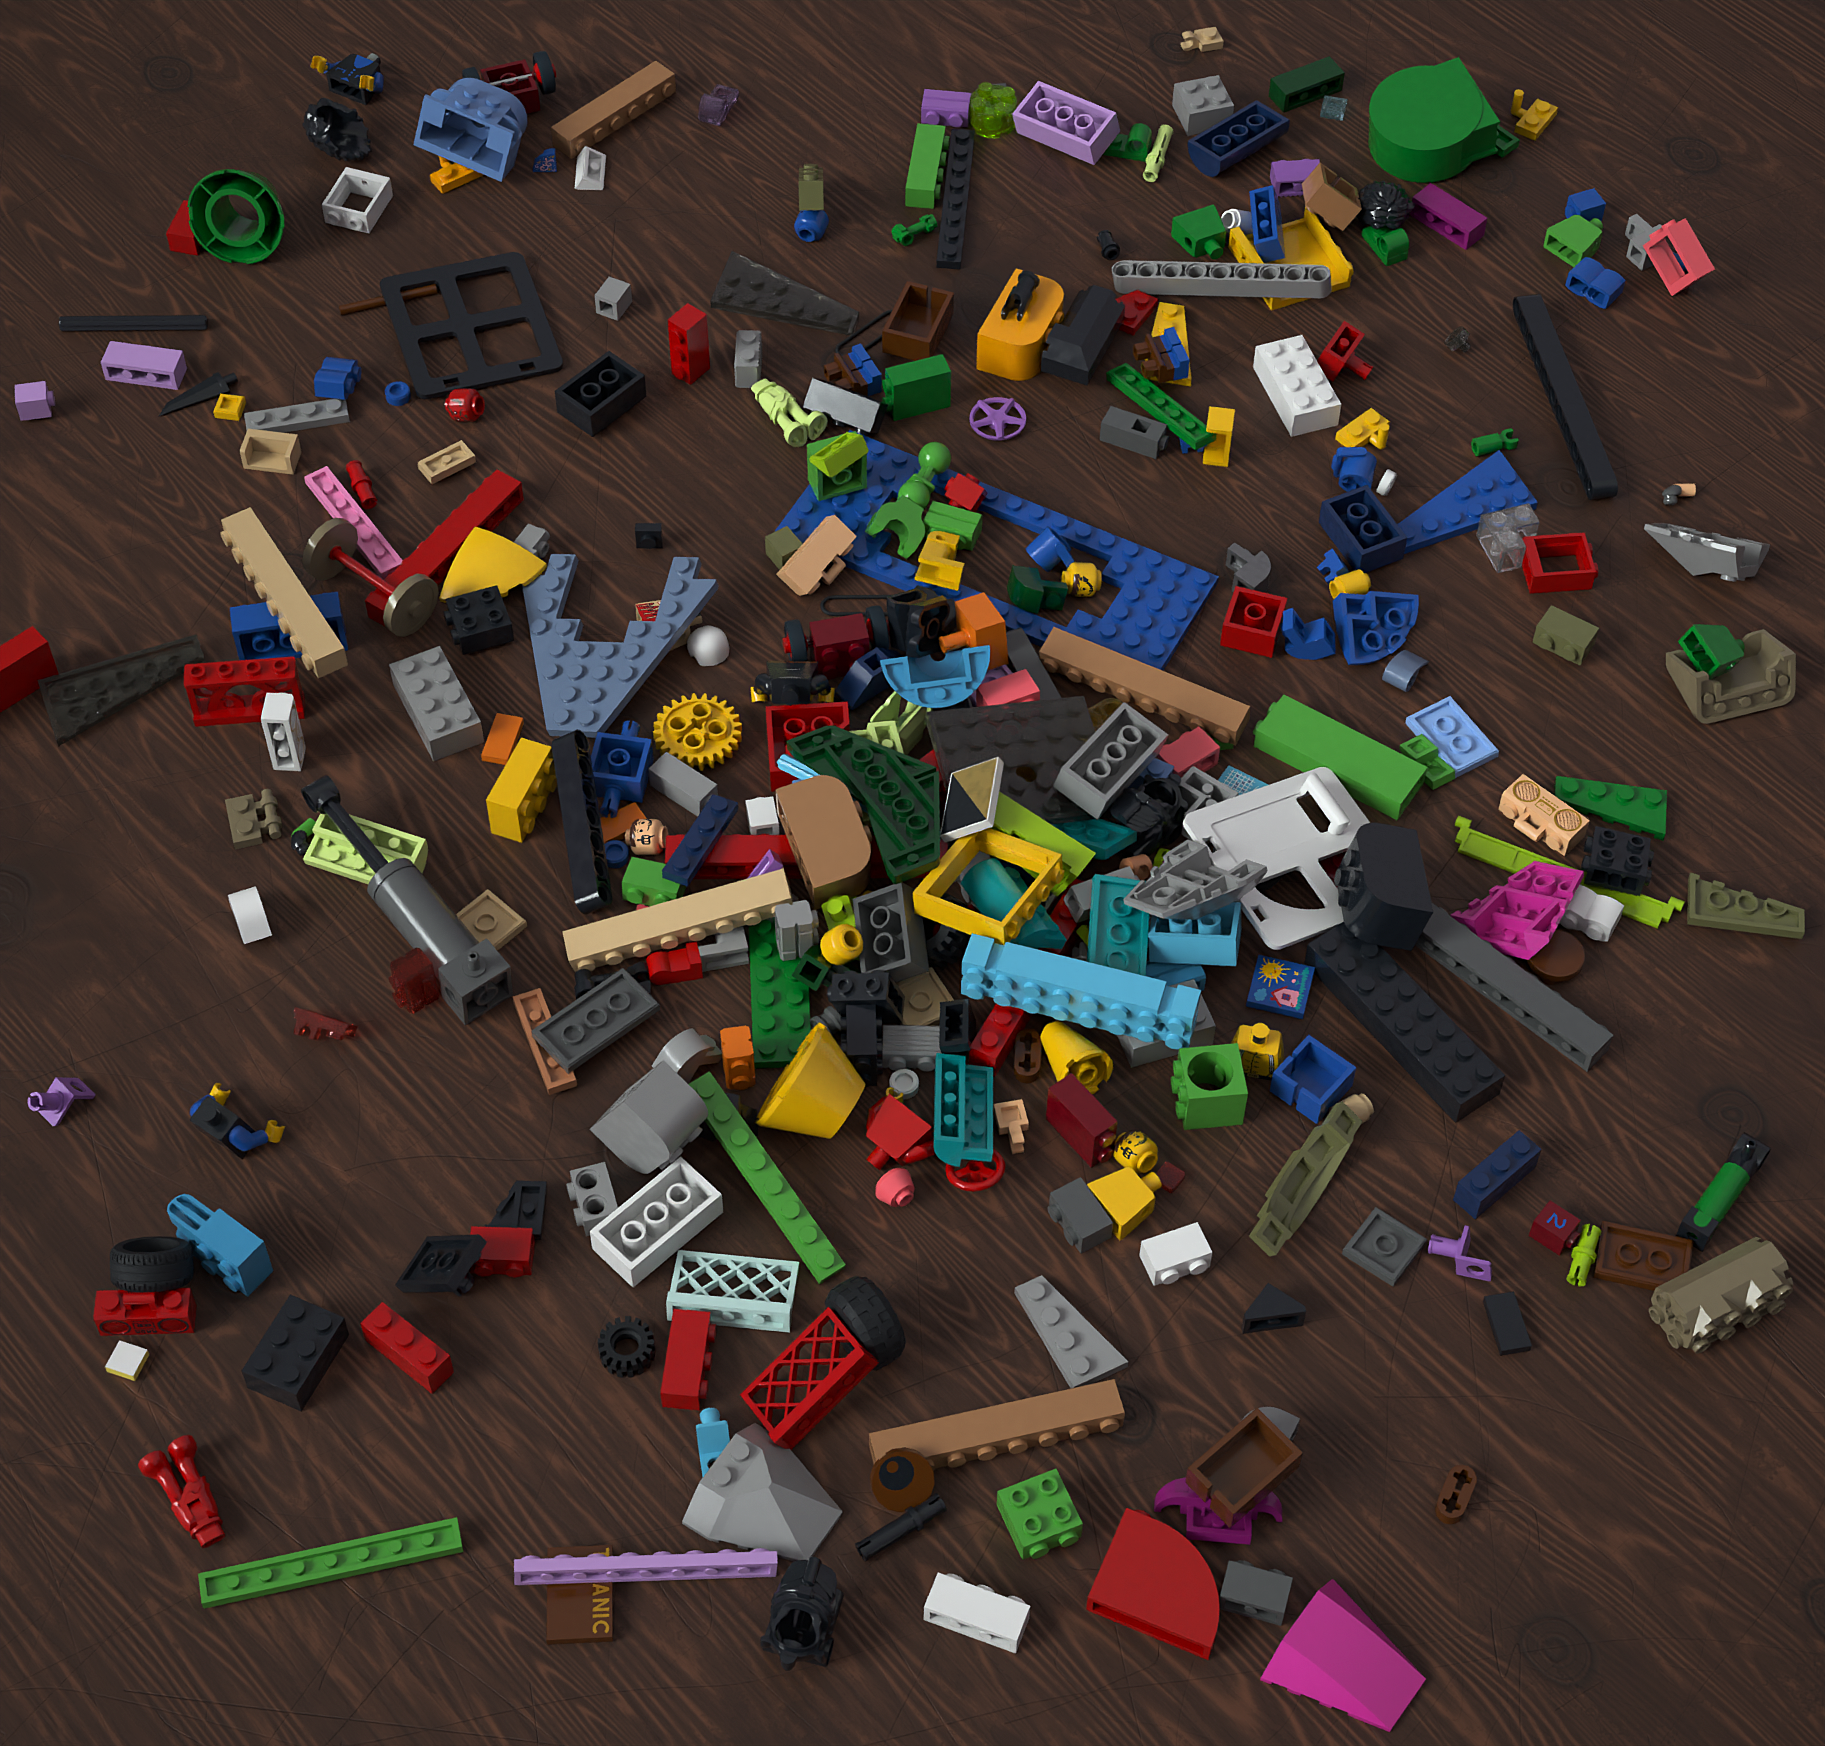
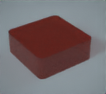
M1167 1161L1156 1173L1161 1181V1188L1171 1194L1174 1193L1185 1179V1172Z

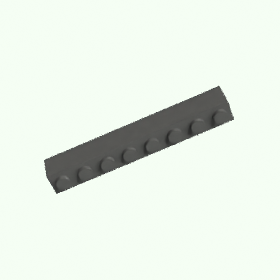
M1432 903L1433 914L1415 946L1586 1072L1609 1050L1613 1034L1605 1026L1596 1023L1583 1010L1574 1007L1563 999L1557 991L1548 988L1535 975L1526 972L1513 959L1504 956L1493 948L1491 943L1482 940L1471 932L1465 924L1459 923L1449 916L1443 908L1437 907Z

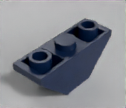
M876 647L854 662L835 690V695L843 702L848 701V707L854 710L890 687L884 676L880 660L903 656L898 651Z

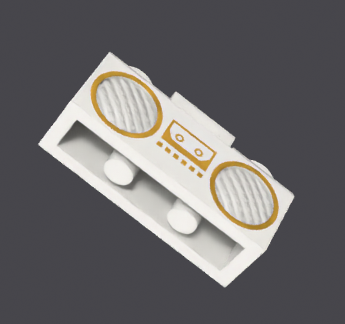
M282 692L266 693L261 723L273 769L301 771L306 746L294 697L292 694Z

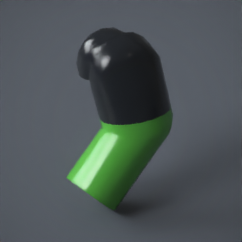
M308 818L291 835V848L296 850L300 856H303L310 846V843L306 840L313 834L312 829L316 822L312 818Z

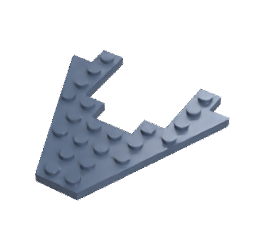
M551 554L545 575H539L525 587L522 585L546 730L550 736H563L576 729L581 730L586 737L596 738L597 732L605 733L718 590L719 585L716 579H697L701 568L699 557L673 558L656 620L630 621L624 642L579 641L584 626L581 620L561 619L579 561L575 554Z

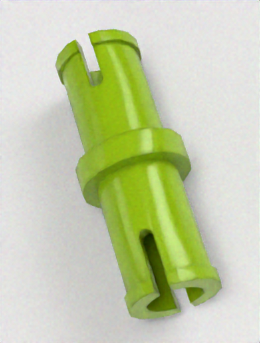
M1590 1224L1582 1226L1578 1245L1572 1250L1571 1256L1573 1261L1566 1278L1572 1285H1575L1576 1280L1579 1279L1578 1286H1585L1590 1266L1595 1263L1597 1256L1595 1249L1602 1232L1595 1225H1593L1591 1232L1589 1231Z

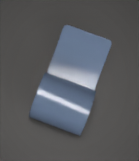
M1403 650L1389 662L1382 680L1408 692L1416 680L1419 669L1427 665L1429 661L1410 651Z

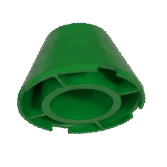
M234 169L214 171L203 177L193 188L189 196L187 207H189L190 228L198 242L213 256L229 263L252 264L267 258L279 245L284 233V214L275 187L263 175ZM229 195H238L248 200L256 209L259 220L247 219L236 212L231 205Z

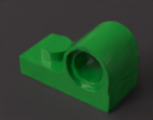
M1142 123L1134 124L1130 128L1129 135L1118 134L1102 155L1146 162L1152 145L1151 129Z
M1371 226L1363 229L1362 237L1386 267L1407 260L1409 239L1405 230L1398 228L1391 231L1387 226L1378 230Z

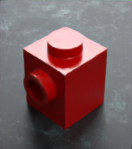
M958 473L955 478L951 477L945 486V491H947L945 496L950 500L948 505L975 513L988 493L983 487L978 485L980 481L968 473L966 476Z

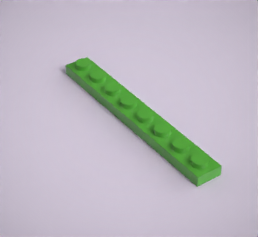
M710 1071L689 1083L688 1085L697 1092L708 1109V1117L705 1119V1122L819 1285L843 1270L846 1266L844 1261Z
M456 1517L198 1573L201 1603L205 1609L461 1553L464 1551L459 1522Z

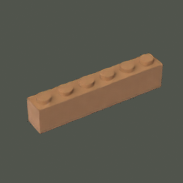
M654 61L551 127L553 146L569 158H574L580 154L584 146H593L676 92L675 74L659 62Z

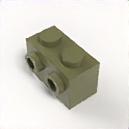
M1551 605L1537 624L1532 643L1568 661L1581 665L1595 645L1599 627Z

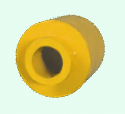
M1360 569L1337 576L1329 583L1333 599L1340 593L1366 595L1371 587L1369 576Z

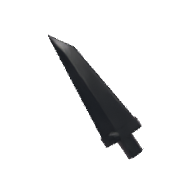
M219 372L214 373L211 377L167 402L159 416L220 396V394L230 393L228 386L238 382L235 373L233 372L224 377Z

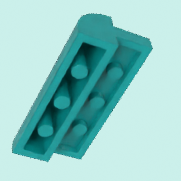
M997 858L987 859L974 865L965 874L960 883L982 915L1002 922L1029 888L1017 870L1011 867L1004 868ZM1040 904L1036 908L1032 919L1024 923L1018 936L1009 943L1033 949H1062L1067 939L1059 930L1058 925L1050 918L1046 909Z
M936 1053L934 1096L935 1154L943 1162L956 1167H960L961 1159L991 1162L993 1156V1067L966 1065V1056Z

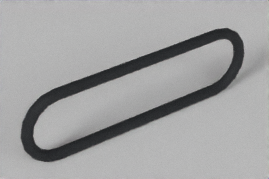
M892 310L883 312L841 341L836 346V353L843 356L839 352V348L885 315L891 314ZM880 335L875 340L867 344L864 347V349L867 350L872 345L882 339V335Z
M831 595L821 601L820 607L829 616H848L859 613L865 616L866 612H829L825 609L824 604L830 599H887L891 595Z

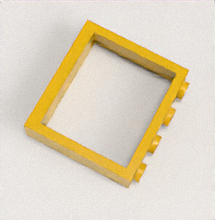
M991 828L958 838L940 859L939 866L931 870L914 890V913L969 935L973 933L993 938L994 943L1005 946L1006 942H1010L1018 936L1024 923L1032 919L1036 908L1041 902L1047 900L1052 888L1062 881L1065 872L1062 866V854ZM979 851L1039 873V876L1002 922L940 899Z

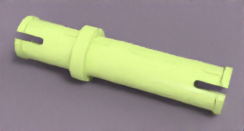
M1169 125L1160 126L1152 151L1147 155V165L1143 172V178L1148 182L1156 181L1159 170L1164 166V156L1173 135V129Z

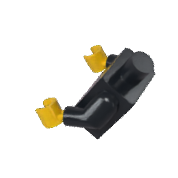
M767 661V674H759L755 678L754 687H751L752 703L757 701L767 702V695H769L771 703L809 704L814 695L817 694L819 703L834 702L835 688H831L825 675L818 674L817 661Z

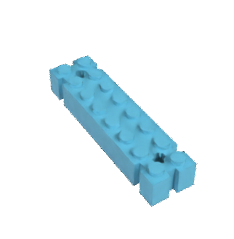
M973 933L962 960L963 978L961 980V994L967 995L972 999H984V996L994 998V1002L1000 1006H1011L1023 1009L1028 1013H1039L1051 1016L1056 1020L1079 1023L1087 1028L1095 1027L1107 1030L1115 1035L1123 1034L1135 1037L1143 1042H1154L1155 1039L1165 1041V1045L1171 1049L1190 1047L1197 1023L1198 1006L1201 996V990L1179 984L1177 988L1166 986L1167 981L1006 942L1004 946L994 943L993 938Z

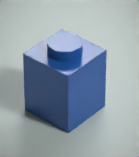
M1592 188L1569 195L1565 215L1566 218L1580 215L1587 221H1591L1593 218L1602 221L1606 203L1598 192Z

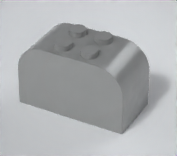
M663 1060L630 1086L590 1130L626 1165L637 1172L648 1174L657 1167L663 1170L669 1163L674 1162L684 1151L682 1148L688 1142H692L703 1130L700 1124L708 1117V1109L697 1092Z

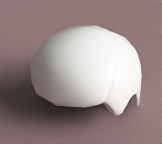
M707 625L697 628L688 637L687 649L691 657L694 656L701 666L717 665L729 656L727 637L717 627Z

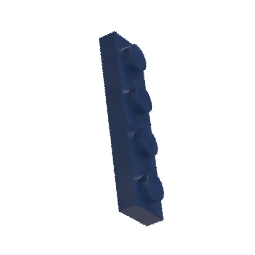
M713 794L663 868L662 878L688 887L737 813L738 802Z

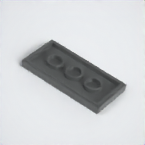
M622 968L534 1028L531 1033L532 1037L569 1074L658 1012L660 1004Z

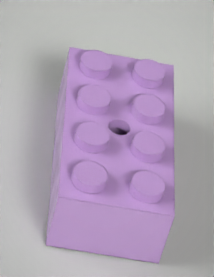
M1040 81L1035 84L1012 114L1017 133L1092 165H1095L1120 132L1116 112Z

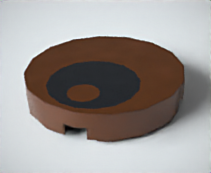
M906 1447L891 1449L880 1460L878 1459L875 1462L870 1474L871 1489L877 1501L888 1510L905 1512L906 1508L910 1506L916 1507L931 1495L935 1484L934 1471L928 1460L917 1450Z

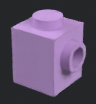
M46 381L15 385V404L20 420L52 417L51 406H55V397L53 391H48Z

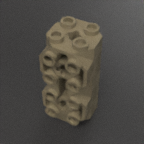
M1754 1237L1655 1288L1651 1298L1653 1306L1649 1308V1314L1651 1319L1665 1331L1672 1347L1678 1349L1683 1346L1687 1349H1692L1695 1354H1700L1709 1348L1712 1342L1718 1339L1725 1341L1735 1334L1736 1329L1734 1325L1738 1322L1743 1323L1746 1328H1750L1758 1323L1762 1316L1768 1313L1775 1315L1785 1308L1786 1303L1784 1299L1793 1292V1281L1791 1277L1786 1279L1784 1271L1789 1269L1787 1261L1772 1242L1766 1240L1761 1243V1238Z

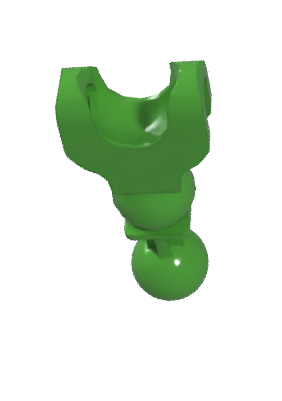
M930 442L921 448L918 455L921 469L918 474H913L900 487L896 502L882 505L873 514L865 530V533L873 538L883 529L893 530L900 540L897 553L905 559H908L916 551L925 535V526L921 515L929 504L930 494L935 489V486L930 482L934 475L944 473L951 463L949 449L940 442Z

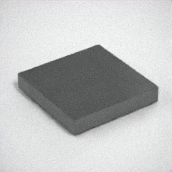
M1375 1207L1344 1247L1342 1255L1394 1287L1426 1245L1427 1239Z

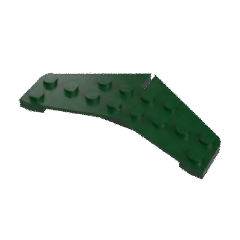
M832 725L824 726L787 740V750L795 759L819 775H827L839 779L846 785L851 797L865 805L887 875L894 885L939 866V771L936 772V767Z

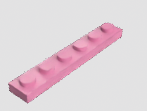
M325 466L305 476L306 485L332 518H343L357 529L358 541L356 548L378 576L384 580L389 574H392L403 560L331 470Z

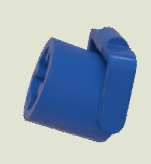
M1340 447L1333 456L1331 468L1333 469L1334 477H1339L1338 483L1343 490L1349 492L1368 485L1371 489L1377 460L1364 447Z
M1049 526L1025 548L1033 560L1047 572H1050L1061 561H1063L1067 569L1071 563L1075 562L1070 553L1072 551L1070 546L1057 531Z

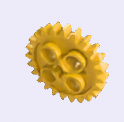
M693 693L691 700H687L683 695L681 696L682 702L678 703L675 700H671L672 708L663 706L664 714H657V721L654 722L653 736L656 749H660L661 756L668 752L683 763L688 764L691 768L694 765H698L700 771H703L704 764H708L712 769L714 768L715 761L724 764V756L732 758V750H738V742L742 741V723H740L739 714H735L733 706L727 708L726 700L718 704L717 696L707 700V694L704 693L701 699H697L696 694Z

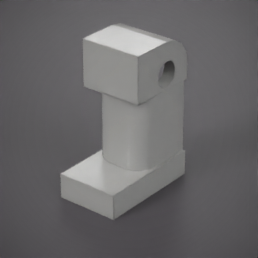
M743 926L734 928L728 933L714 934L716 944L698 947L702 962V972L749 964L748 945Z

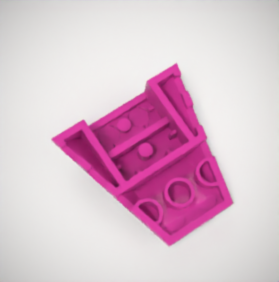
M1534 861L1507 878L1508 884L1504 886L1496 885L1489 890V896L1481 901L1477 898L1468 903L1469 909L1462 913L1457 910L1450 916L1459 923L1465 924L1471 932L1482 940L1491 943L1493 948L1500 953L1529 960L1552 938L1584 877V871Z
M1332 1579L1317 1591L1285 1635L1260 1680L1268 1684L1273 1682L1287 1688L1288 1692L1298 1696L1303 1694L1320 1701L1319 1704L1328 1708L1335 1707L1347 1712L1348 1716L1390 1732L1425 1683L1426 1678Z

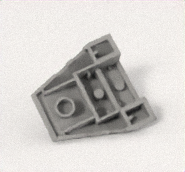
M1667 523L1645 524L1644 530L1693 576L1718 573L1721 574V579L1733 582L1737 580L1745 581V577L1756 575L1770 548V544L1739 537L1734 539L1720 536L1721 534L1705 533L1696 531L1693 528Z
M1188 839L1163 856L1164 863L1159 868L1154 866L1150 870L1151 877L1146 882L1141 880L1123 900L1125 905L1163 919L1197 920L1240 900L1245 894L1255 888L1268 870L1267 866L1247 859L1229 871L1214 867L1211 864L1208 847Z
M754 1423L733 1436L701 1479L682 1520V1524L709 1541L719 1543L720 1540L736 1544L738 1548L746 1550L748 1548H764L769 1551H777L778 1558L794 1562L797 1560H809V1557H813L840 1519L843 1511L790 1449H784L775 1444L769 1437L768 1430Z

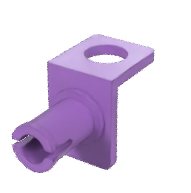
M56 1077L46 1093H31L32 1097H28L27 1103L32 1111H38L52 1126H58L74 1099H93L95 1093L79 1078ZM71 1085L78 1087L83 1092L74 1089Z
M1464 1226L1462 1237L1458 1240L1434 1234L1431 1235L1428 1253L1455 1258L1456 1275L1491 1281V1262L1466 1257L1471 1240L1470 1226ZM1468 1266H1478L1482 1268L1484 1271L1477 1272L1470 1269Z

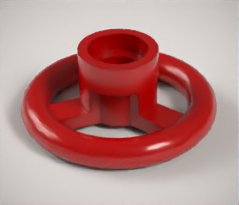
M993 1149L992 1159L996 1163V1170L985 1167L982 1161L971 1160L967 1163L966 1167L954 1171L955 1166L946 1163L945 1172L948 1180L955 1187L970 1192L982 1191L1000 1181L1005 1172V1161L1002 1155Z

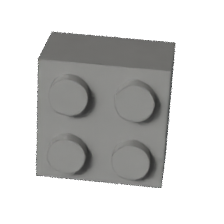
M1219 75L1174 84L1172 106L1187 136L1200 134L1233 114L1234 104Z

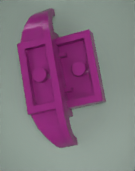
M1186 1477L1167 1483L1158 1491L1154 1499V1512H1161L1162 1508L1168 1505H1180V1514H1186V1538L1189 1540L1250 1545L1252 1520H1257L1258 1512L1270 1513L1276 1518V1522H1282V1504L1273 1492L1269 1493L1231 1528L1210 1508V1499L1205 1503L1185 1483Z

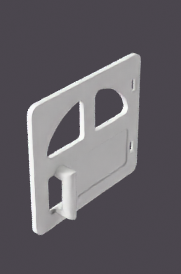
M1319 767L1190 812L1184 818L1183 826L1194 842L1206 845L1205 842L1210 840L1217 850L1212 853L1208 847L1212 866L1229 871L1246 859L1265 865L1268 871L1259 883L1298 870L1323 902L1325 907L1323 909L1293 908L1268 899L1256 887L1236 901L1241 902L1242 911L1265 944L1271 949H1283L1327 932L1344 922L1341 906L1338 905V889L1318 861L1347 851L1358 829L1370 822L1329 768ZM1308 795L1313 797L1331 822L1328 831L1320 833L1298 804L1297 799ZM1258 908L1265 920L1261 922L1254 913V909Z

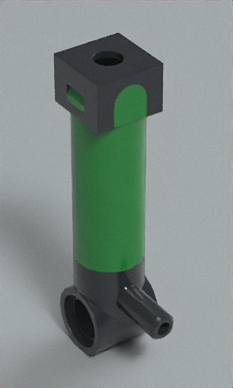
M1744 1132L1700 1199L1683 1218L1676 1236L1693 1240V1247L1703 1252L1721 1221L1750 1179L1765 1162L1771 1147Z

